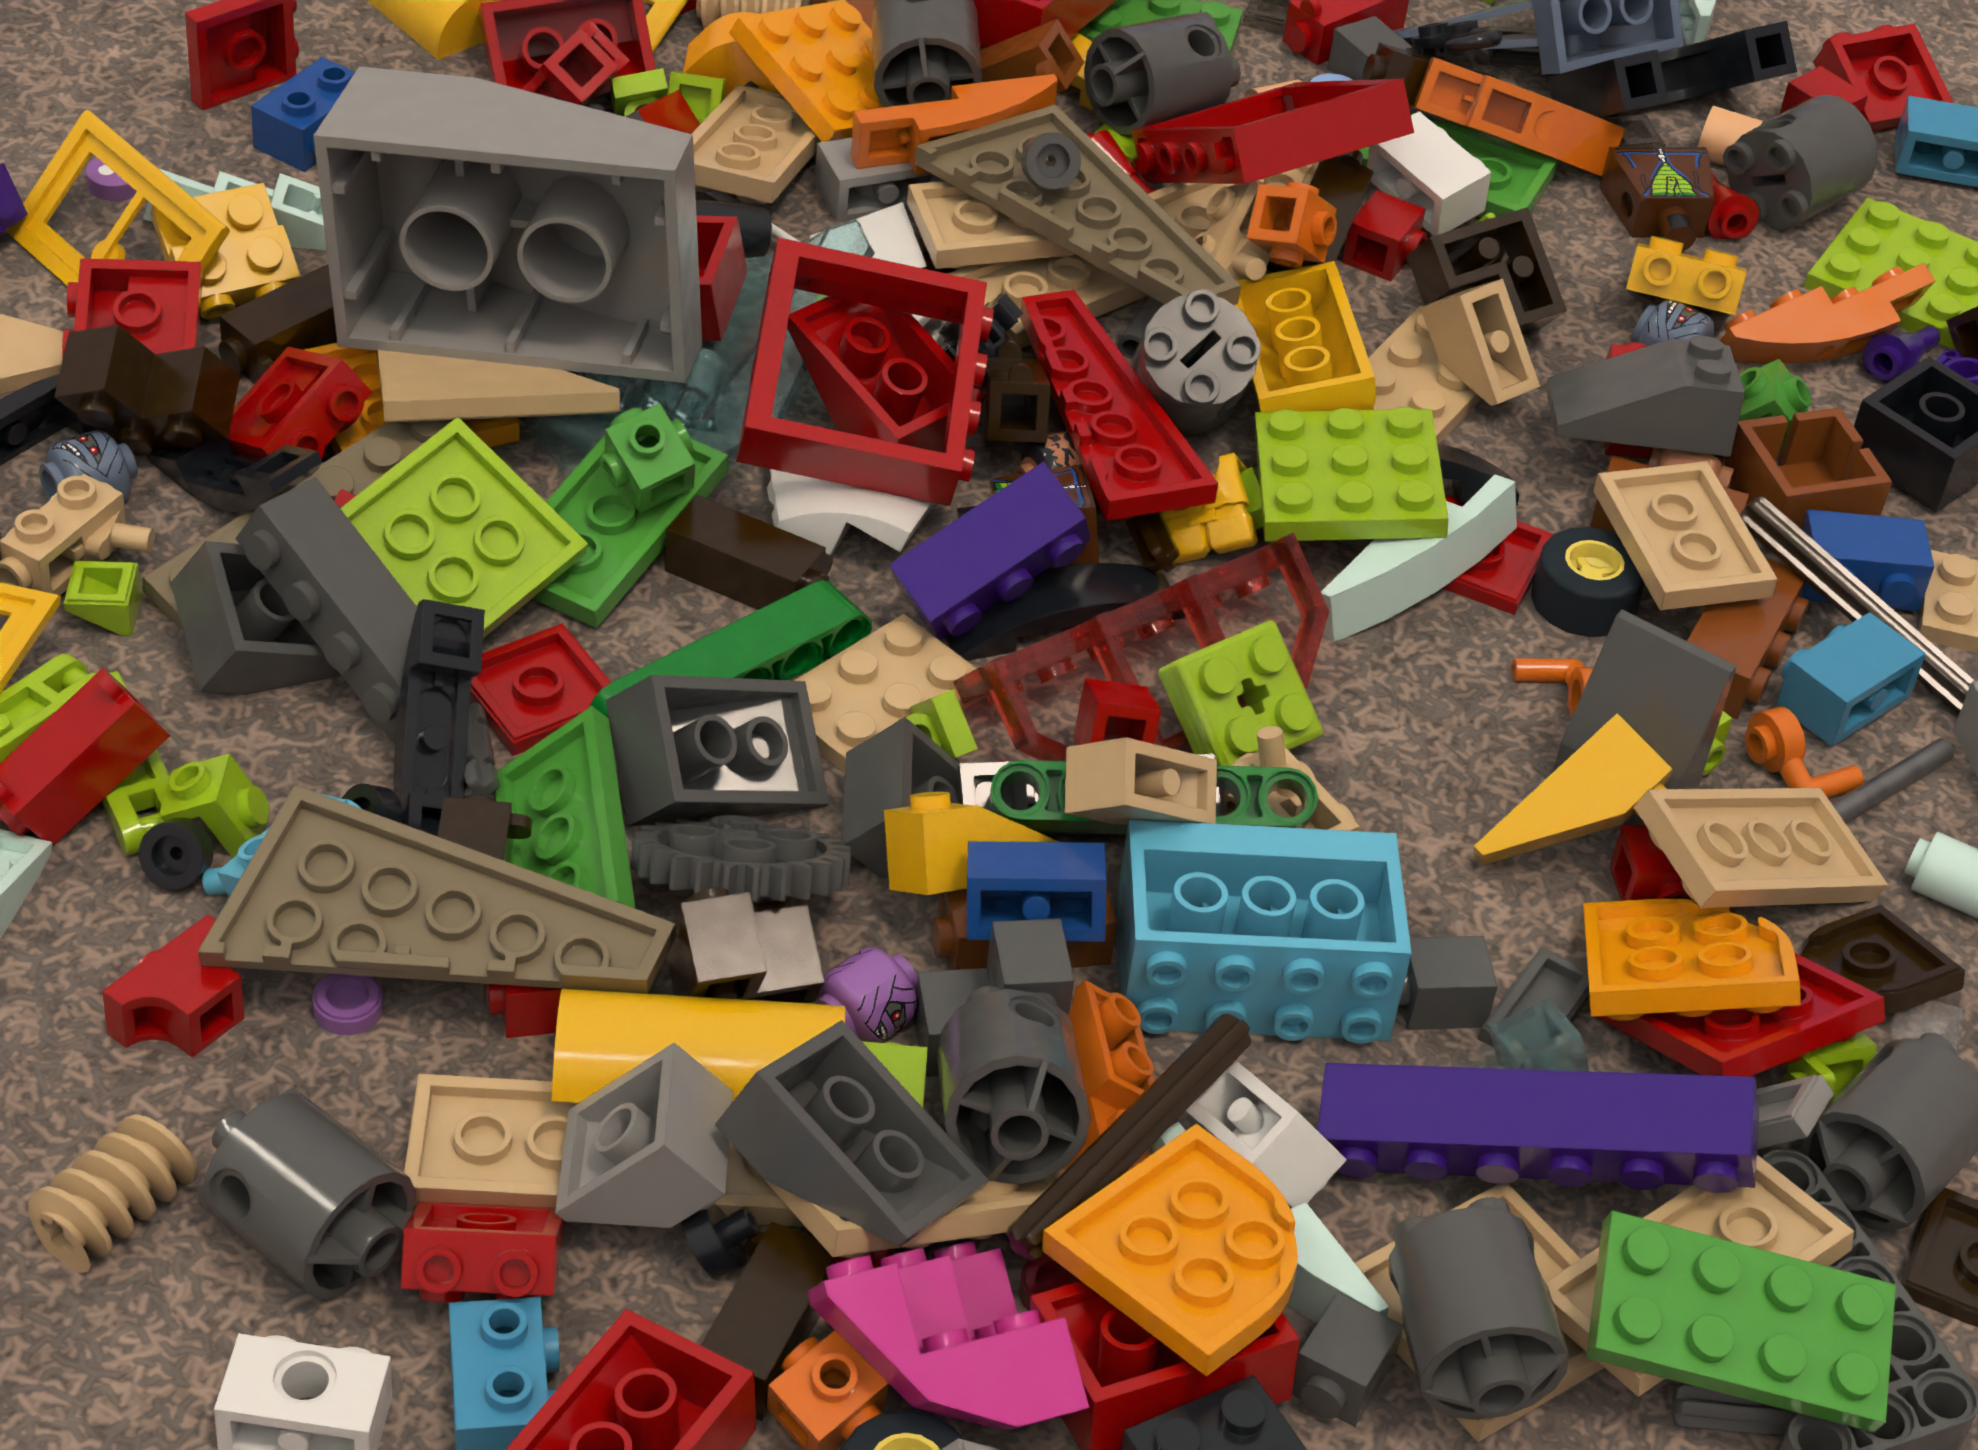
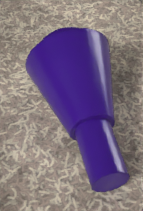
M1926 326L1915 333L1877 335L1869 340L1864 348L1863 364L1865 370L1883 382L1889 383L1918 364L1926 351L1938 345L1940 334L1936 328Z

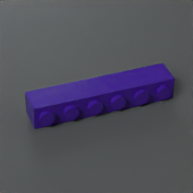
M1325 1063L1317 1131L1347 1159L1337 1172L1352 1178H1368L1375 1175L1376 1172L1406 1173L1412 1178L1423 1181H1437L1444 1179L1447 1175L1477 1176L1483 1181L1494 1184H1508L1515 1182L1518 1178L1549 1179L1555 1184L1566 1187H1580L1588 1184L1590 1181L1622 1182L1630 1188L1639 1190H1652L1661 1187L1663 1184L1695 1185L1703 1191L1712 1193H1726L1733 1191L1737 1187L1755 1188L1759 1103L1755 1077Z

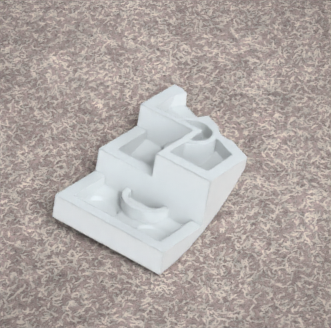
M770 469L771 479L767 487L769 501L774 506L772 512L774 526L826 547V553L830 555L839 546L851 525L901 552L935 504Z

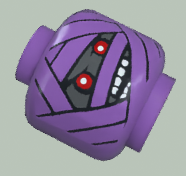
M869 946L859 950L823 975L825 983L819 991L820 998L815 1001V1004L845 1006V1024L861 1041L882 1043L915 1019L918 1009L915 993L917 974L911 964L901 955L895 954L891 957L883 950Z

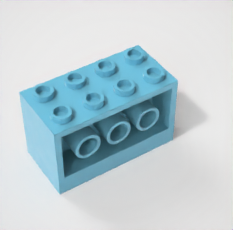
M1129 819L1114 906L1118 922L1116 929L1118 992L1127 997L1139 1011L1141 1016L1140 1027L1143 1031L1151 1034H1164L1172 1030L1204 1032L1220 1015L1230 1013L1237 1020L1243 1019L1250 1027L1248 1034L1277 1035L1289 1041L1302 1040L1307 1037L1341 1038L1355 1044H1366L1374 1040L1390 1041L1412 954L1396 833Z

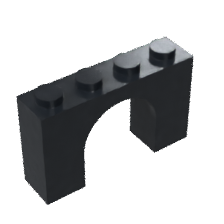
M1783 21L1658 52V49L1607 60L1547 77L1552 100L1596 117L1605 118L1797 72L1788 23Z

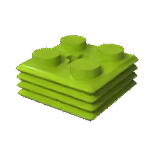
M1273 620L1266 621L1161 667L1158 671L1193 753L1215 754L1217 766H1230L1247 753H1258L1257 731L1266 726H1277L1283 730L1284 746L1288 750L1323 734L1322 725L1277 624ZM1239 695L1243 698L1245 703V707L1241 708L1237 700V696Z

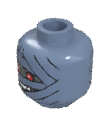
M1667 299L1658 306L1650 304L1644 310L1634 328L1631 342L1650 346L1670 339L1690 340L1693 336L1713 338L1714 322L1710 316L1688 305Z
M94 430L53 444L46 454V463L41 464L39 467V476L48 501L57 493L58 484L63 479L85 474L100 482L107 483L114 489L122 492L124 502H126L131 494V479L137 477L138 470L133 453L125 443L117 445L115 440L106 432Z

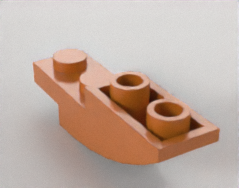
M1435 57L1430 59L1413 106L1417 110L1557 159L1558 162L1600 177L1603 174L1609 147H1619L1625 128L1566 104Z
M1055 74L955 85L951 88V98L949 100L854 111L850 157L856 169L909 163L915 175L930 173L915 164L917 145L1055 105L1058 79Z
M1925 263L1905 272L1900 266L1892 268L1877 277L1872 282V287L1858 292L1856 287H1851L1831 299L1822 286L1805 294H1801L1799 289H1795L1776 299L1770 305V309L1756 315L1753 310H1748L1731 319L1724 326L1726 333L1720 341L1724 345H1730L1734 361L1749 363H1770L1777 359H1780L1783 364L1807 363L1852 355L1863 351L1866 344L1873 337L1881 334H1890L1901 322L1897 313L1915 305L1933 285L1935 280Z
M1084 980L1075 989L1069 1017L1072 1019L1091 1120L1085 1144L1070 1164L1063 1168L1064 1170L1154 1082V1066L1147 1054L1140 1027L1141 1016L1139 1011L1124 995L1117 992L1111 994L1087 980ZM1149 1148L1127 1171L1150 1156Z

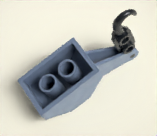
M1517 0L1434 23L1393 30L1412 46V52L1428 57L1447 54L1455 57L1479 53L1485 49L1538 46L1542 75L1561 74L1619 57L1658 49V52L1684 46L1678 0ZM1530 8L1534 9L1536 32L1502 35V32L1496 27H1478V21Z

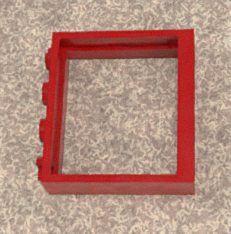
M1404 79L1294 82L1131 131L1137 153V158L1133 159L1146 183L1247 184L1414 133Z
M778 237L768 276L736 462L950 506L959 480L969 482L974 464L975 450L965 448L967 436H975L981 412V402L972 400L973 388L980 390L982 387L988 359L987 354L978 353L979 342L987 343L994 308L984 306L987 282ZM793 289L960 324L943 453L772 417Z

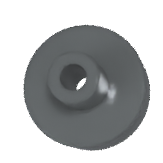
M1042 133L1033 137L1024 147L1021 156V166L1025 177L1036 187L1041 189H1061L1069 185L1078 175L1081 166V156L1077 145L1066 135L1061 133ZM1046 158H1048L1049 160L1048 165L1045 162Z

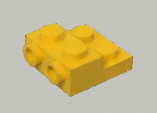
M264 183L193 197L230 229L228 236L202 273L200 309L202 318H219L220 315L234 309L235 305L247 303L301 277L284 225L278 226ZM152 205L150 216L165 261H177L192 238Z
M1651 236L1649 245L1637 244L1626 286L1627 290L1731 315L1736 314L1747 273L1746 268L1736 266L1738 256L1711 249H1705L1703 258L1683 254L1684 243Z

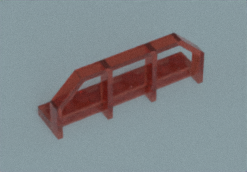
M1291 533L1265 547L1201 574H1194L1168 588L1109 613L1104 612L1078 626L1005 657L1000 656L953 681L963 705L983 696H986L990 706L996 704L1016 750L1040 761H1066L1068 746L1036 731L1020 695L1021 692L1025 691L1020 680L1037 674L1041 684L1051 681L1076 669L1072 658L1087 652L1091 662L1099 660L1108 681L1139 685L1123 651L1126 647L1122 639L1123 636L1137 631L1141 641H1144L1174 627L1175 623L1171 616L1184 611L1200 649L1222 641L1226 638L1213 610L1224 605L1220 595L1234 589L1238 599L1260 591L1272 585L1268 573L1280 568L1302 616L1291 658L1305 689H1307L1329 609L1294 533ZM1237 696L1241 708L1246 707L1242 696ZM1159 728L1157 730L1156 745L1175 749L1188 743L1184 731L1163 739Z

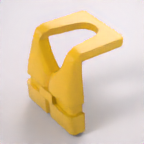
M1234 452L1219 456V465L1216 473L1213 474V477L1218 482L1215 503L1189 507L1180 511L1160 512L1180 553L1179 557L1174 561L1175 564L1205 558L1211 549L1222 554L1255 546L1258 538L1254 519L1247 512L1246 507L1250 506L1240 475V472L1246 470L1247 467Z

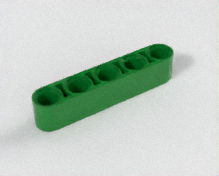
M821 580L814 582L611 682L600 690L589 707L593 706L608 718L605 700L650 675L792 681L791 679L807 673L871 634L872 620L829 581Z
M1013 761L999 768L992 779L990 788L991 812L1034 831L1098 834L1127 833L1128 824H1110L1065 814L1066 761ZM1217 766L1216 787L1228 790L1235 798L1237 808L1229 815H1216V824L1305 828L1316 810L1318 802L1316 786L1312 779L1301 770L1289 767ZM1024 782L1036 790L1039 799L1031 808L1019 811L1007 806L1001 797V793L1011 783ZM1279 789L1291 790L1301 800L1302 813L1290 818L1277 815L1269 806L1268 795Z

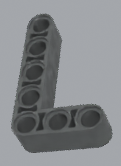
M1777 1149L1765 1154L1762 1159L1854 1230L1852 1251L1829 1267L1896 1284L1886 1423L1876 1432H1870L1799 1413L1790 1422L1779 1450H1960L1978 1413V1392L1819 1167L1808 1156L1795 1150Z

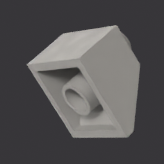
M674 1042L570 1108L567 1117L555 1214L566 1222L671 1228L699 1210L711 1208L720 1197L725 1195L729 1140L715 1126V1123L731 1105L733 1091Z

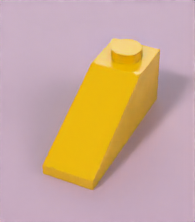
M1617 713L1474 845V856L1482 864L1492 863L1622 825L1634 813L1639 816L1634 805L1648 789H1667L1664 785L1670 781L1672 768Z
M950 792L910 795V806L884 810L889 890L932 895L967 889L968 841L1059 842L978 805L951 803Z

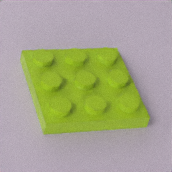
M1867 197L1809 271L1804 288L1813 290L1822 286L1831 299L1851 287H1856L1858 292L1872 287V282L1877 277L1892 268L1900 266L1905 272L1925 263L1935 282L1915 305L1897 313L1901 319L1897 326L1912 333L1926 326H1932L1940 334L1939 344L1954 350L1955 347L1946 320L1978 306V241L1950 231L1938 222L1925 221L1905 213L1891 203L1876 201Z
M1399 407L1390 410L1340 408L1334 411H1294L1283 409L1276 412H1255L1254 432L1265 542L1447 538L1449 518L1432 409Z
M459 417L452 420L340 508L416 606H418L419 601L427 599L485 610L483 639L586 554L588 543Z

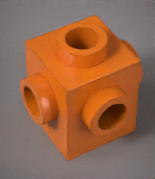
M1287 182L1286 186L1259 184L1246 238L1270 254L1269 261L1281 266L1301 268L1303 260L1324 263L1328 246L1332 244L1336 236L1337 220L1335 215L1337 209L1318 196V188L1299 182Z
M834 1330L821 1342L813 1336L799 1344L783 1361L781 1368L784 1372L768 1385L767 1410L803 1450H835L849 1438L857 1426L878 1414H884L882 1409L886 1405L889 1383Z

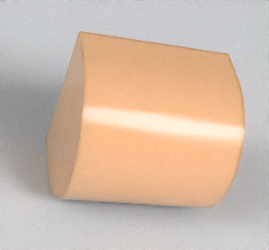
M1712 106L1701 133L1698 147H1706L1709 162L1726 167L1723 159L1726 148L1734 144L1744 133L1760 126L1763 121Z

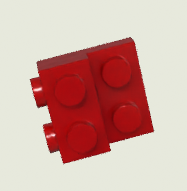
M220 0L185 12L191 100L202 111L286 82L296 75V58L299 56V46L294 35L293 13L297 10L296 0Z
M1915 23L1897 27L1887 24L1869 32L1852 35L1849 32L1835 34L1823 43L1821 51L1813 60L1816 68L1819 66L1824 67L1868 95L1862 115L1869 122L1872 132L1898 128L1908 96L1954 103Z
M80 258L78 282H68L67 314L69 318H75L74 330L63 331L62 358L69 332L112 325L121 326L155 354L198 347L203 280L201 262Z
M287 347L234 406L228 441L233 452L257 458H264L286 444L318 451L322 459L326 445L337 433L348 429L357 421L363 411L364 402L373 392L342 359Z
M419 1201L404 1227L401 1289L419 1290L420 1299L440 1303L462 1301L465 1299V1292L495 1293V1300L540 1297V1295L553 1296L558 1283L559 1257L565 1235V1221L555 1214L556 1208Z

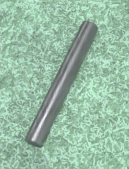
M1939 738L1831 802V804L1846 824L1952 760L1954 757L1953 747L1947 740Z

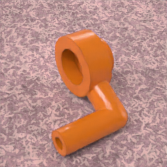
M1513 658L1511 662L1514 682L1566 683L1568 686V708L1571 718L1594 668L1585 667L1578 659Z
M1779 706L1755 713L1750 718L1744 738L1748 755L1755 763L1763 764L1770 773L1779 771L1788 788H1821L1829 799L1848 793L1864 783L1863 773L1856 765L1811 778L1803 763L1806 749L1804 733L1798 719L1789 709Z

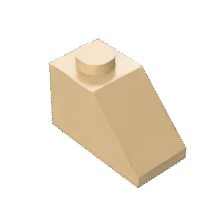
M1503 279L1463 290L1420 307L1439 362L1490 406L1540 387Z
M1128 737L1069 746L1066 752L1065 814L1110 824H1128L1129 819L1216 824L1217 760Z

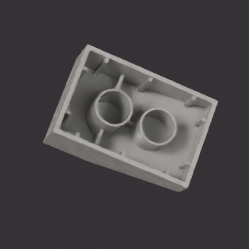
M358 67L313 135L338 347L375 351L383 350L686 383L702 347L692 134L475 77Z

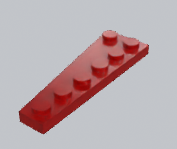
M1075 290L1022 297L1020 310L1023 314L1020 316V319L1035 355L1051 384L1050 390L1106 521L1126 520L1134 516L1170 510L1180 511L1189 507L1215 503L1218 482L1149 389L1140 381L1137 373Z

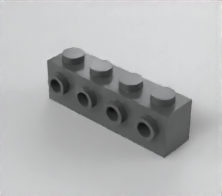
M315 477L261 504L235 539L244 549L250 563L261 571L282 598L289 613L300 621L321 648L328 663L342 675L363 702L369 716L380 724L393 741L396 737L397 713L404 663L417 606Z

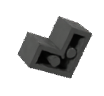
M1061 918L992 922L986 968L918 972L915 991L918 1009L914 1023L918 1046L928 1047L926 1076H939L937 1050L941 1031L957 1008L964 1005L969 995L978 988L993 986L1001 990L1014 989L1034 992L1054 1003L1069 1015L1074 977Z

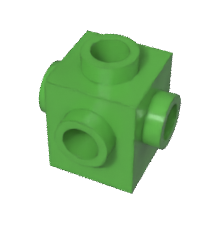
M1777 359L1760 368L1751 367L1739 374L1745 391L1739 421L1784 415L1788 425L1780 448L1781 451L1783 450L1794 413L1808 412L1812 399L1804 380L1798 375L1792 376L1781 360Z
M660 403L644 411L641 408L625 411L612 421L609 428L605 429V453L600 455L602 467L609 481L616 489L624 486L640 514L694 488L696 463L690 455L694 451L691 438L679 419L670 421Z

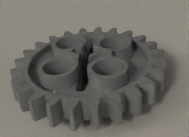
M722 815L711 819L699 817V822L676 818L675 824L656 821L655 826L643 825L641 826V831H634L631 870L637 871V877L650 878L651 884H670V890L693 889L695 894L707 889L724 888L729 891V895L750 892L752 902H764L771 899L785 901V896L807 900L810 899V894L829 896L830 890L842 891L843 885H849L851 847L844 846L842 839H829L830 834L812 833L810 828L807 827L786 828V823L782 822L768 825L766 821L746 816Z

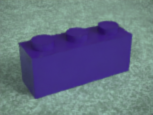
M1043 461L889 564L897 586L931 634L938 640H942L949 634L955 637L972 629L981 620L982 612L1001 599L1004 602H1009L1024 594L1032 586L1033 578L1052 565L1062 567L1072 562L1082 553L1085 543L1091 540L1086 517Z

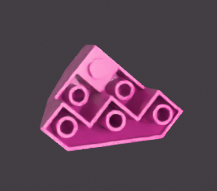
M974 1241L936 1250L932 1252L933 1260L929 1261L926 1260L924 1248L880 1259L881 1267L873 1268L870 1256L858 1257L826 1267L828 1280L807 1290L811 1307L913 1408L971 1423H979L983 1426L1003 1431L1059 1418L1089 1408L1065 1317L1041 1323L1037 1310L1018 1314L1001 1248L977 1254Z

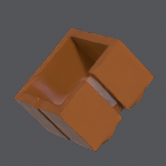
M1840 407L1794 413L1778 465L1776 461L1788 425L1784 415L1738 421L1731 456H1726L1724 466L1734 468L1729 488L1749 494L1746 506L1754 498L1763 496L1800 529L1807 509L1881 516L1892 481L1870 449H1861L1863 439Z

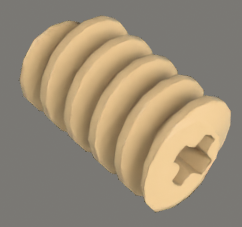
M137 1114L125 1117L120 1121L115 1132L105 1134L97 1141L94 1150L81 1153L74 1161L72 1168L61 1170L54 1176L50 1186L39 1188L32 1194L28 1201V1211L32 1226L41 1243L50 1254L77 1273L88 1272L91 1263L85 1249L97 1257H106L113 1248L108 1232L120 1239H126L131 1236L135 1229L131 1215L139 1220H149L156 1212L153 1197L161 1202L172 1201L178 1192L175 1180L183 1185L192 1184L199 1174L197 1165L185 1145L164 1125L149 1117Z

